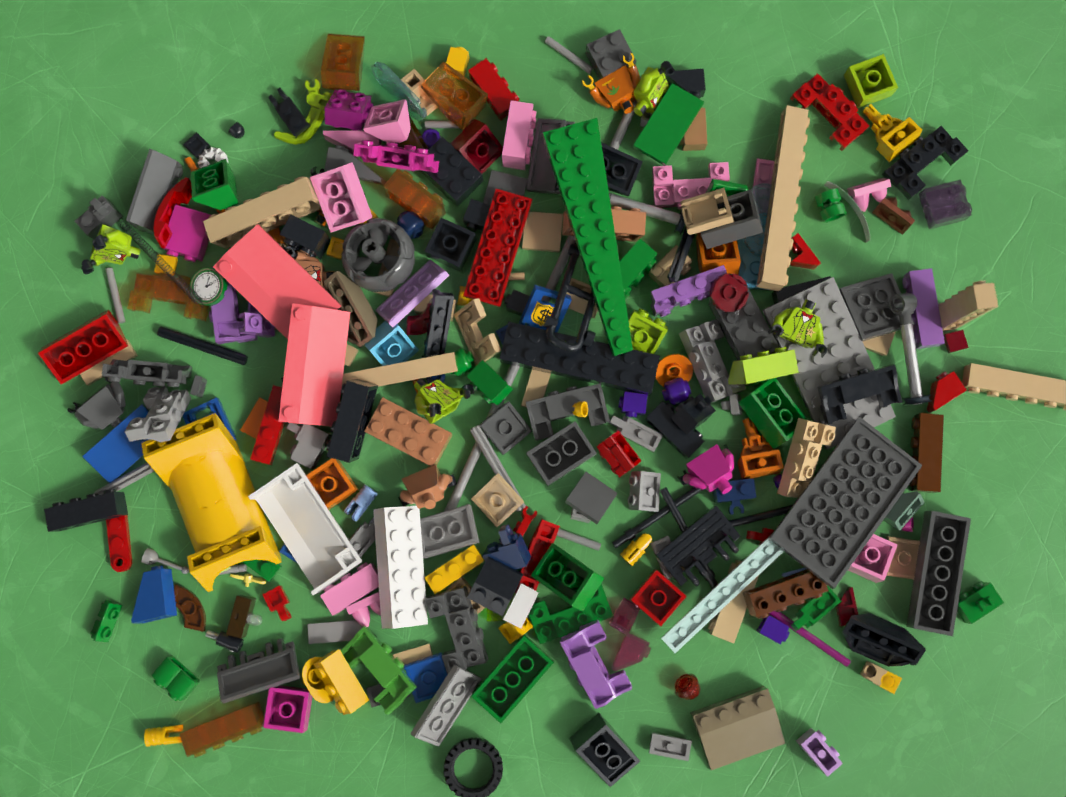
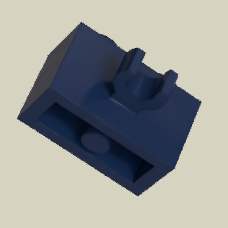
M754 478L728 481L732 489L726 494H722L718 488L713 490L714 503L731 501L728 509L730 515L734 514L733 508L735 506L740 509V514L744 513V506L740 503V500L756 498Z

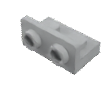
M631 472L629 478V510L659 512L661 473Z

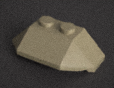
M336 271L324 281L325 290L342 305L339 310L350 312L347 341L362 347L375 337L377 317L361 288L341 272Z

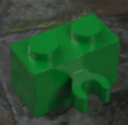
M980 581L972 586L973 589L971 591L959 594L957 612L964 623L973 624L1004 604L992 583Z

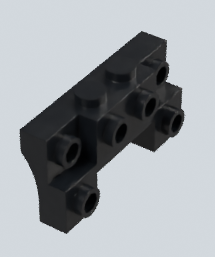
M940 126L927 137L923 138L921 136L913 143L914 147L911 150L906 148L899 154L900 159L885 170L882 175L884 178L890 179L891 184L910 200L926 186L917 176L918 173L940 155L951 166L969 150L957 137L953 139Z
M887 365L874 370H869V368L857 370L858 374L852 376L850 373L838 376V380L818 386L817 389L822 403L820 408L825 424H832L834 421L847 419L843 404L877 395L879 406L883 408L893 403H901L902 398L898 387L895 365Z

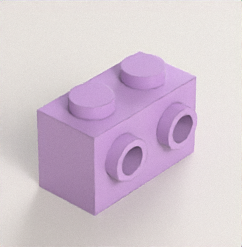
M810 728L796 742L820 771L828 777L843 763L839 760L838 757L840 755L833 746L829 747L824 742L827 740L819 730L815 731Z

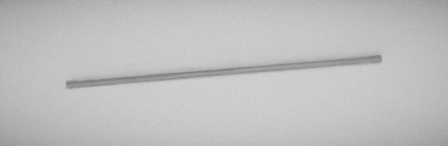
M637 101L632 102L634 107L636 106ZM634 111L629 114L624 113L610 143L611 147L618 150L635 113ZM568 236L545 288L555 290L570 257L567 254L571 243L574 245L576 243L574 236ZM544 295L542 297V301L549 302L551 297ZM510 365L504 380L510 386L520 368L519 366ZM505 399L498 406L493 403L486 418L499 409ZM475 442L444 511L456 508L482 452L477 442Z

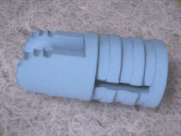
M364 484L345 508L344 512L347 515L354 512L351 517L357 522L375 497L378 496V493Z

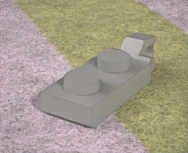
M613 415L609 422L617 427L616 432L619 430L623 437L653 453L663 436L630 417L624 416L621 420Z
M374 517L368 524L364 522L349 539L360 558L375 541Z

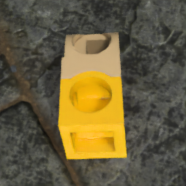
M866 661L860 673V676L892 694H895L902 680L901 677L869 661Z

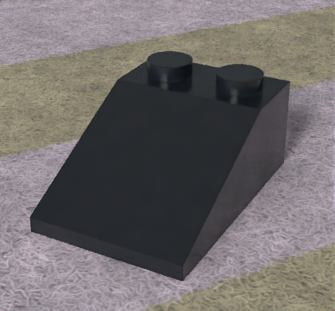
M601 142L608 190L629 196L643 161Z
M600 713L596 714L569 738L575 751L610 787L640 762L639 758Z

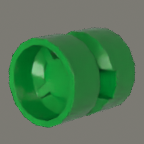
M838 188L827 190L815 196L818 208L822 209L820 215L824 223L837 220L847 214L844 204L840 203L842 198Z

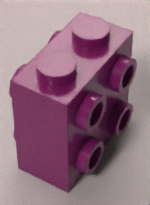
M335 90L325 106V124L336 128H350L354 131L362 130L371 107L374 106L371 103V96L364 93Z

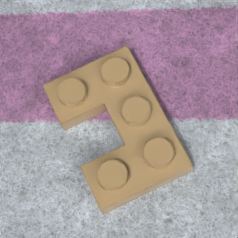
M479 298L473 299L454 314L468 350L475 359V366L482 360L486 362L501 351L495 334H489L483 338L478 328L477 322L486 316Z

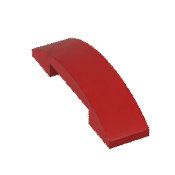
M187 177L178 182L167 193L157 210L154 220V236L163 249L166 248L172 236L168 225L175 205L180 206L181 203L188 204L192 197L191 181Z
M543 519L539 522L528 546L531 558L527 566L520 569V573L523 576L514 592L515 594L521 584L535 591L537 590L539 581L533 578L531 574L551 544L554 543L559 525Z

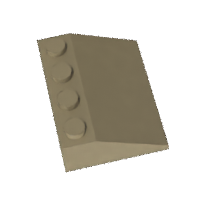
M765 686L690 712L710 770L785 744L775 706L769 690Z

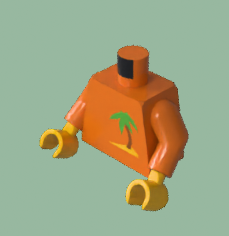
M632 53V60L630 62H627L623 55V61L628 64V68L626 65L595 82V86L593 85V78L589 75L590 85H586L582 80V85L589 88V93L597 104L605 108H612L614 111L622 108L625 114L633 111L634 106L632 102L636 101L633 93L641 77L637 66L633 63L634 55Z

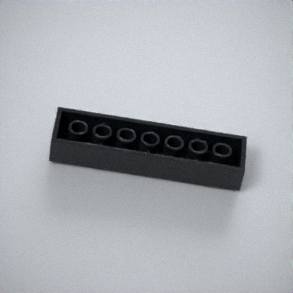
M508 321L500 362L589 383H601L603 386L648 394L650 396L654 386L660 355L632 350L613 357L609 344L593 341L590 348L582 345L578 351L570 352L551 344L547 339L546 330ZM554 332V336L570 344L576 342L577 337Z

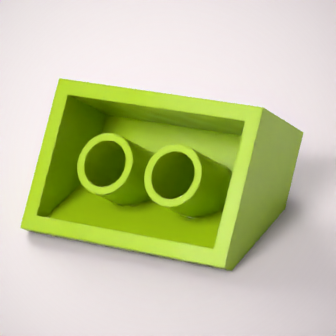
M786 347L776 348L774 353H769V350L757 352L758 356L752 357V354L740 356V360L733 361L728 385L749 384L799 373L795 349L787 350Z

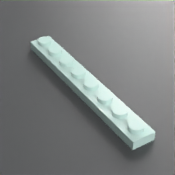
M767 538L665 633L661 639L676 653L784 551Z

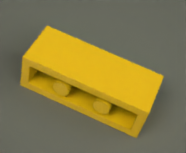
M472 545L424 578L434 594H437L483 563L484 558L477 547Z
M340 649L329 652L313 663L316 668V675L323 680L326 685V692L333 697L336 702L335 707L343 715L351 714L369 701Z

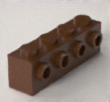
M805 569L745 591L743 595L749 614L762 619L768 617L770 612L786 610L789 605L803 604L805 599L819 598L823 596L822 593L828 591V588L824 582Z

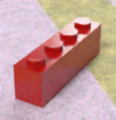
M275 385L272 387L250 460L271 466L285 422H278L282 387Z

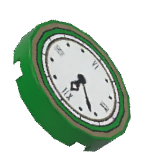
M206 267L200 269L191 279L190 287L193 290H190V293L195 291L191 296L195 298L198 294L205 306L216 305L225 296L227 281L214 268Z

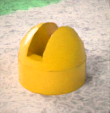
M585 401L574 403L572 406L574 411L572 413L577 417H586L588 414L587 403Z

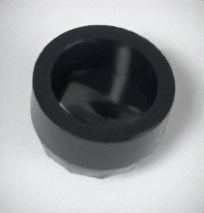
M236 122L229 129L228 133L232 137L239 139L244 136L245 130L239 122Z

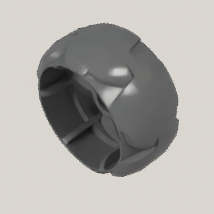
M373 218L367 220V223L356 225L347 234L343 242L342 264L348 277L359 287L371 292H387L395 289L399 283H404L410 276L415 263V248L410 236L402 227L391 220ZM388 235L397 241L399 257L387 255L386 250L383 248ZM361 248L366 255L365 257L358 256ZM371 262L375 264L384 263L388 272L384 271L383 275L377 277L364 273Z

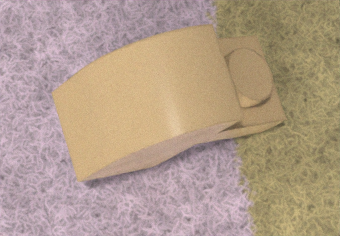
M415 69L400 80L409 98L427 116L441 105L440 100L431 92L426 81Z

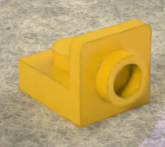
M526 618L521 629L508 622H505L498 629L509 644H511L528 632L533 625Z

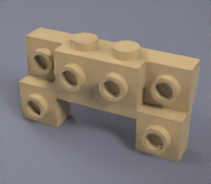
M798 418L778 494L799 498L813 479L822 444L831 446L835 438L836 427Z

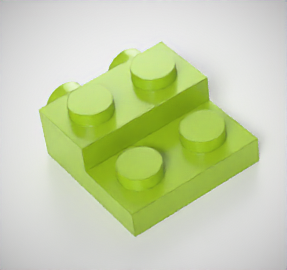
M641 308L638 311L634 309L628 319L633 350L654 354L668 330V327L665 326L666 322L658 317L655 320L648 317L649 313Z

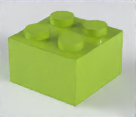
M884 54L849 66L843 75L857 109L891 97L898 89Z

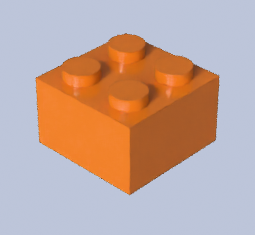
M331 458L306 475L329 510L359 490L340 460Z

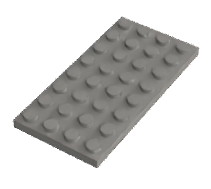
M834 277L762 310L771 328L775 316L786 308H801L805 299L816 303L812 314L820 317V323L822 324L824 345L827 347V353L823 358H821L820 352L816 356L812 355L814 347L813 349H806L780 336L776 339V342L780 348L786 347L787 350L795 349L799 373L791 375L812 421L824 424L820 408L822 403L817 387L838 380V376L850 373L851 376L858 374L857 370L869 368V370H874V366L861 341ZM877 395L843 404L847 419L828 424L836 427L835 438L831 446L824 445V447L828 450L838 445L858 417H861L872 427L895 418L896 415L891 404L885 408L880 407Z

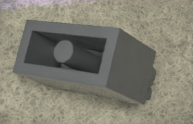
M103 195L98 199L94 198L90 201L91 205L88 207V210L75 220L84 233L93 240H95L102 224L112 227L119 221V218L123 217L118 209Z

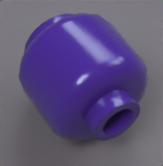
M680 377L665 382V389L661 390L664 400H669L672 405L685 402L691 394L687 380H683Z

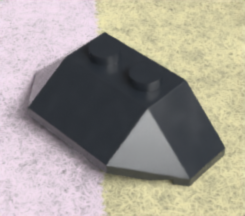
M871 613L851 616L842 630V634L845 636L851 651L888 667L908 664L917 665L926 651V648L907 629Z

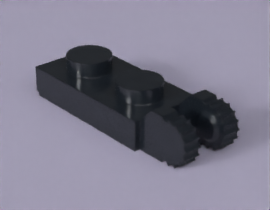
M280 87L277 91L284 99L282 103L279 104L273 95H270L268 98L289 130L297 137L309 128L310 124L293 100Z

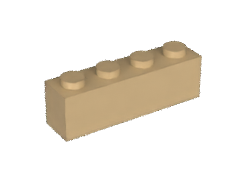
M736 560L735 563L732 562L728 574L742 561ZM759 575L730 601L715 618L710 620L708 625L709 634L731 643L735 642L747 609L743 592L755 587Z

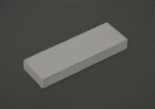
M355 620L308 624L309 644L351 641L363 626Z

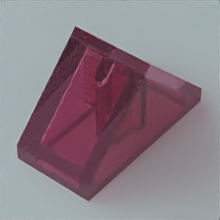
M623 598L609 625L628 636L640 608L626 598Z

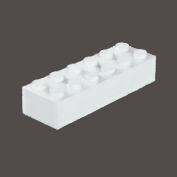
M417 506L374 509L382 629L428 624L425 603L426 591L419 508Z

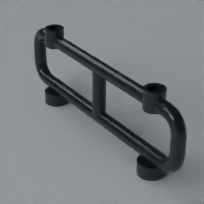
M571 243L567 252L571 257L551 316H546L543 326L547 327L546 336L551 344L563 350L575 352L581 349L582 345L590 348L594 341L596 333L588 330L596 302L592 291L590 294L569 285L580 255L577 243L575 245ZM567 292L588 301L574 344L567 343L554 336V330L558 324V318Z

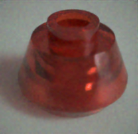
M684 674L677 679L675 694L679 698L692 700L700 693V684L694 674Z

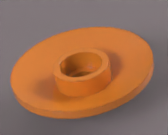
M670 354L659 361L655 377L663 387L665 382L678 377L689 382L693 375V366L687 357L681 354Z

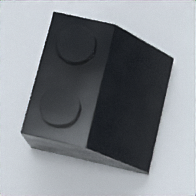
M488 556L467 598L503 616L523 574Z

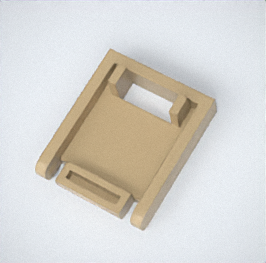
M725 188L680 202L689 235L734 222ZM724 202L726 209H718L717 204Z

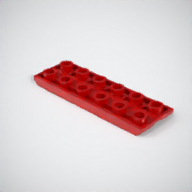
M499 189L495 190L463 297L469 299L479 298L481 302L497 307L501 306L532 204L531 198Z

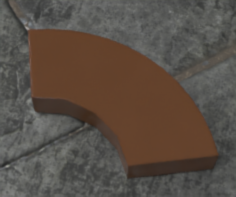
M175 585L176 607L183 614L184 628L204 632L206 628V615L201 601L189 589Z

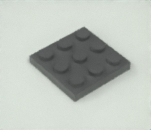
M892 273L839 289L861 341L901 330L899 316H896L889 306L890 298L901 294Z

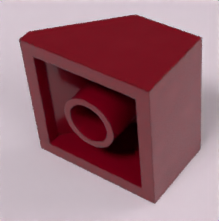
M476 119L450 143L482 174L502 155L503 151L502 145L487 125Z

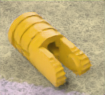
M644 533L636 541L632 540L619 555L633 567L645 553L644 550L649 546V543H651V535Z
M183 725L146 728L144 732L146 747L182 743L183 737H169V733L181 732Z

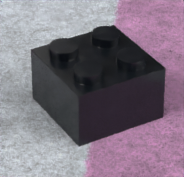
M290 215L280 233L284 239L283 242L292 247L294 251L300 250L307 256L315 257L319 260L324 256L331 241L325 231L293 215Z
M440 218L425 249V254L428 258L461 272L477 239L476 234L446 219Z

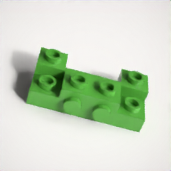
M366 626L360 629L353 639L340 650L351 669H354L362 661L381 686L385 688L374 700L381 704L385 709L384 713L386 715H390L417 688L403 668L405 666L398 657L395 658L391 654V647L386 642H380Z

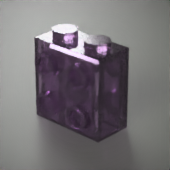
M961 180L925 188L918 194L929 230L965 221L972 216V207L967 201L966 188L962 185Z

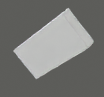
M521 584L503 620L521 629L539 592Z

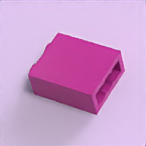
M175 205L168 225L172 236L164 249L167 251L166 254L173 257H178V255L184 256L185 260L193 263L196 260L203 262L209 244V238L203 221L209 219L211 215Z

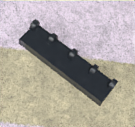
M438 289L432 290V305L429 308L430 317L427 323L428 330L426 340H424L425 348L422 358L445 354L454 301L453 293H443Z

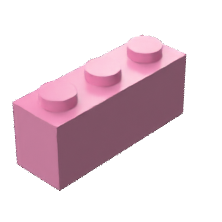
M367 562L356 568L358 572L351 575L348 573L340 578L341 583L338 585L331 584L323 589L325 593L320 596L332 616L379 587L378 570L373 563L369 565Z

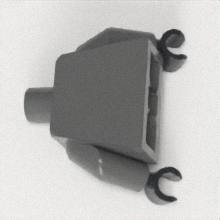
M105 377V380L110 385L106 384L82 405L73 402L75 409L68 408L67 411L74 414L83 426L103 430L110 424L115 428L122 422L119 416L124 413L126 405L124 391L119 382L108 381V377Z

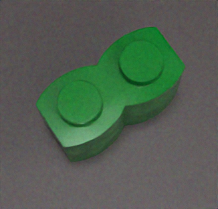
M172 655L166 657L152 674L154 683L161 688L165 687L169 692L168 695L175 701L185 700L200 682L191 671Z

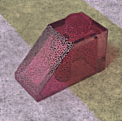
M626 632L611 669L618 671L642 662L643 658H647L650 653V643Z

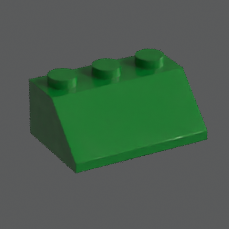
M226 159L191 172L192 199L195 202L218 210L227 209L239 203L236 179Z

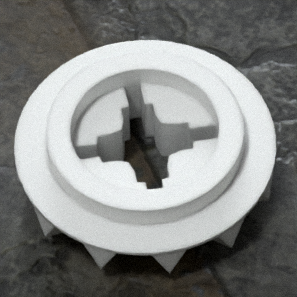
M211 147L208 150L204 149V152L199 155V162L197 163L199 168L210 165L207 159L213 160L215 157L217 162L226 159L228 162V157L221 149Z

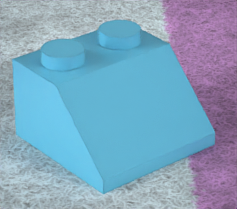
M386 321L376 328L375 337L365 344L382 366L406 362L419 351L398 324L392 327Z

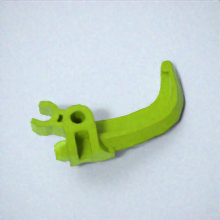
M315 79L316 84L313 88L310 87L308 80L305 81V86L309 93L306 100L311 106L306 118L310 127L297 137L292 133L277 131L274 133L275 138L297 145L306 143L316 133L325 118V106L332 96L329 92H325L323 95L319 94L321 84L318 79Z

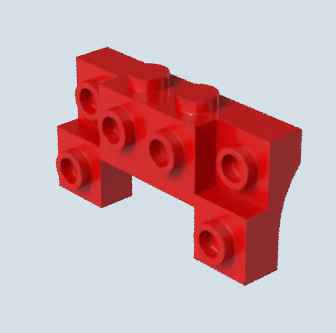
M818 73L807 83L803 84L790 98L792 101L796 99L802 105V109H807L812 104L836 129L829 139L831 141L835 139L841 145V151L869 127L868 123L857 113L856 104L852 100H848L839 87H836L833 83L829 85Z

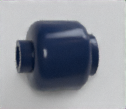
M404 211L397 218V225L402 227L411 239L419 238L423 234L425 224L416 212Z

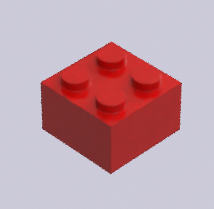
M654 569L629 599L659 626H662L687 596L658 570Z

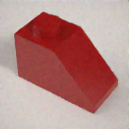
M944 371L936 376L937 381L931 384V396H929V399L932 401L928 402L927 406L929 413L936 411L967 391L954 371L948 374Z

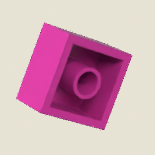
M282 685L269 688L263 728L297 733L307 731L312 704V696L308 689Z

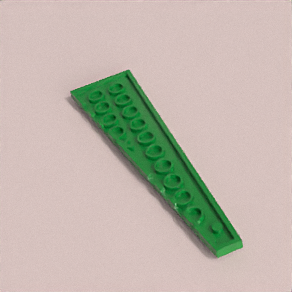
M594 118L543 132L542 138L614 357L632 351L633 347L598 119Z

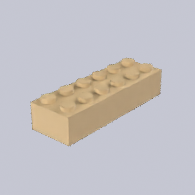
M302 176L296 178L290 184L278 186L274 191L263 192L258 198L247 199L237 207H229L221 214H213L203 223L210 243L229 249L257 224L266 232L285 225L290 215L301 218L322 208L311 180Z

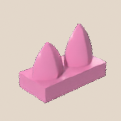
M880 178L847 188L848 195L852 196L861 211L865 212L869 204V193L880 203L886 197L887 188L891 187L890 179Z
M379 592L346 607L348 614H352L355 621L363 627H368L370 623L368 606L376 614L381 615Z

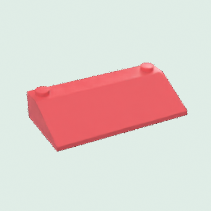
M259 224L230 248L213 266L287 339L292 303L339 310L342 306Z
M292 303L278 422L332 427L333 422L336 421L338 416L336 408L341 397L350 312Z

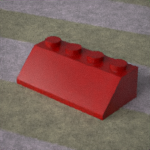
M108 309L45 345L38 354L62 385L129 345L120 325Z

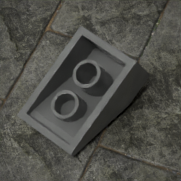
M335 145V148H328L324 170L329 171L353 162L359 180L387 186V181L356 156H353L346 147Z

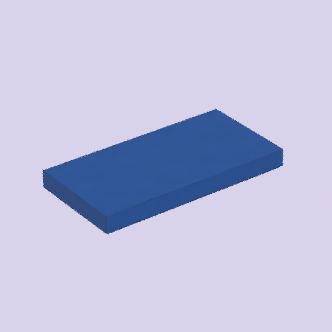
M143 404L82 456L109 483L116 480L143 456L141 443L150 440L129 441L125 433L132 419L138 417L146 418L149 410Z

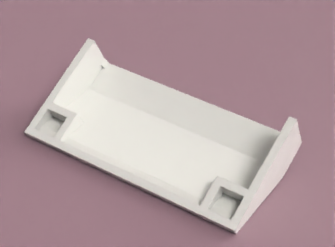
M298 463L248 496L250 500L258 502L314 588L311 591L312 595L318 594L362 562V559Z

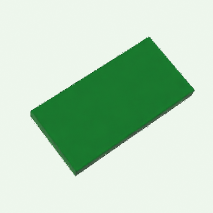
M672 83L635 141L633 148L666 166L704 105V101Z

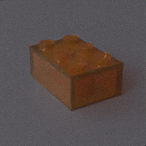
M397 169L384 185L390 199L406 211L415 212L431 230L438 224L440 218L446 214L445 205L442 202L443 199L438 194H431L427 191V186L422 182H415L413 176L406 170L402 172L400 169Z

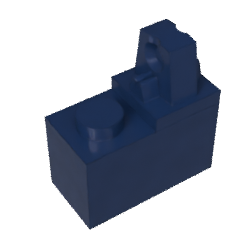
M509 524L501 526V529L498 531L500 543L493 542L487 546L482 555L484 561L489 556L514 570L526 567L531 555L521 533L514 534Z

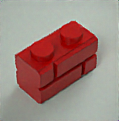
M619 430L596 446L600 456L607 460L612 472L617 474L619 478L641 462V459Z

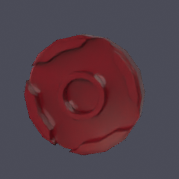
M737 274L718 276L710 288V298L713 305L724 312H734L741 309L749 297L746 281Z

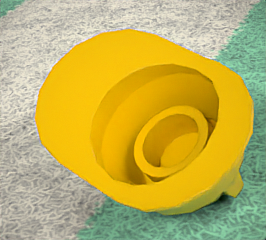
M322 657L310 658L302 668V682L316 701L329 703L334 699L326 692V685L316 675V668L313 665Z

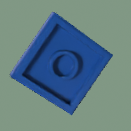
M442 653L404 664L406 674L417 686L412 691L415 703L433 698L448 675Z

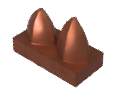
M884 197L872 212L902 235L915 221L911 216L910 210H901L897 207L896 197Z

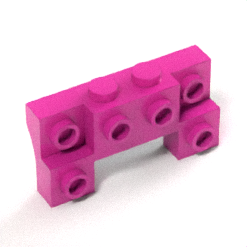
M362 140L361 143L354 144L353 156H360L363 162L377 163L376 165L410 171L423 170L438 173L439 161L434 160V154L428 153L427 149L416 148V146L404 145V148L398 147V143L386 142V145L378 146L373 145V141Z

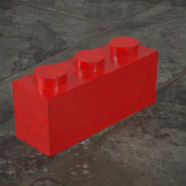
M485 58L468 70L469 78L501 121L509 115L510 102L519 101V98L514 91L511 92L509 90L506 79L498 75V69L493 62L490 63Z

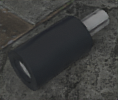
M210 630L206 632V637L216 640V645L226 648L231 652L239 653L243 646L244 639L226 635L227 632L221 631L219 634Z

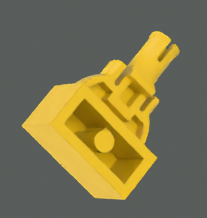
M872 104L867 106L862 112L874 123L871 130L875 133L878 143L876 150L888 162L910 147L922 132V129L910 117L902 121L898 118H892L889 114L882 115Z

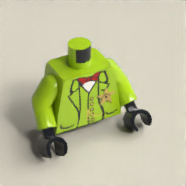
M664 61L659 69L658 67L655 69L648 67L641 76L633 93L637 101L633 111L637 115L642 116L645 112L653 114L666 94L669 85L665 75L671 76L675 72L670 62Z
M102 224L95 240L92 241L91 261L89 259L83 260L81 269L84 274H90L94 271L93 266H98L104 262L121 265L126 257L138 259L140 248L130 246L132 240L130 235Z
M805 299L801 308H786L775 316L768 334L774 331L776 339L780 336L806 349H813L814 347L815 349L812 351L813 356L820 352L821 358H823L827 353L820 317L812 314L816 303Z
M419 379L414 384V387L418 390L414 400L417 413L424 415L430 424L455 411L462 397L468 399L471 396L470 394H474L472 384H466L462 388H452L440 380L427 384L423 379Z

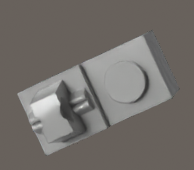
M289 423L287 429L295 432L294 438L299 441L298 444L292 447L290 459L315 470L332 436L308 424H300L298 426L294 423Z

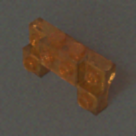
M160 273V275L153 274V276L137 274L134 291L131 290L128 310L133 312L135 310L143 311L150 314L152 300L186 305L185 318L206 321L209 306L199 303L195 304L193 302L194 299H190L185 294V289L188 288V285L190 287L191 282L188 276L179 275L180 277L178 278L173 277L176 283L181 282L182 279L187 283L183 292L166 273Z

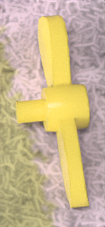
M230 573V577L244 580L246 582L245 587H249L251 582L266 584L264 578L253 577L252 574L247 573L243 576Z

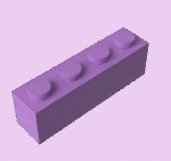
M932 269L909 271L904 275L902 284L904 289H906V293H912L917 298V307L914 310V314H911L914 322L913 332L916 349L938 347L945 342Z

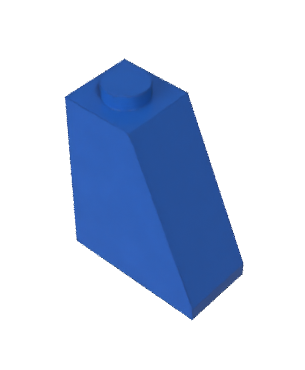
M163 566L151 567V571L143 573L131 619L132 624H144L177 616L172 569H163Z

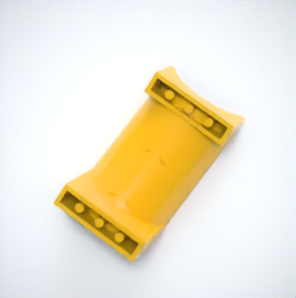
M216 413L177 428L170 441L158 442L150 439L141 443L144 459L173 493L195 550L194 554L187 556L189 571L207 592L214 591L212 587L214 579L223 570L232 565L250 560H266L275 564L282 562L280 552L262 508L256 500H250L248 497L255 492V488L239 446Z

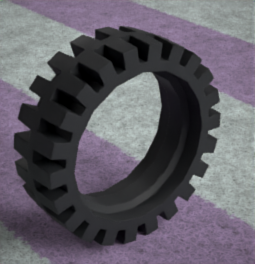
M472 737L455 744L449 751L444 764L445 781L449 785V789L455 792V795L458 797H488L498 787L503 774V762L499 751L489 741L482 740L481 738ZM466 750H481L492 761V777L487 784L480 788L472 789L465 787L455 776V761Z

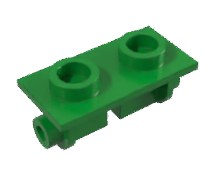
M105 600L101 604L98 616L102 619L101 621H95L90 632L92 634L91 638L94 639L93 641L109 642L123 605L114 604L109 600Z

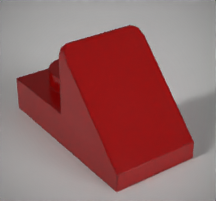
M797 233L791 238L793 239L791 250L793 253L798 254V257L791 261L790 266L814 270L821 262L800 234Z

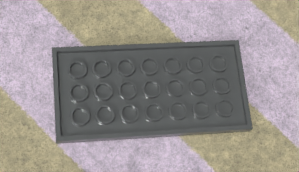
M858 417L768 539L831 589H835L922 465L869 423Z

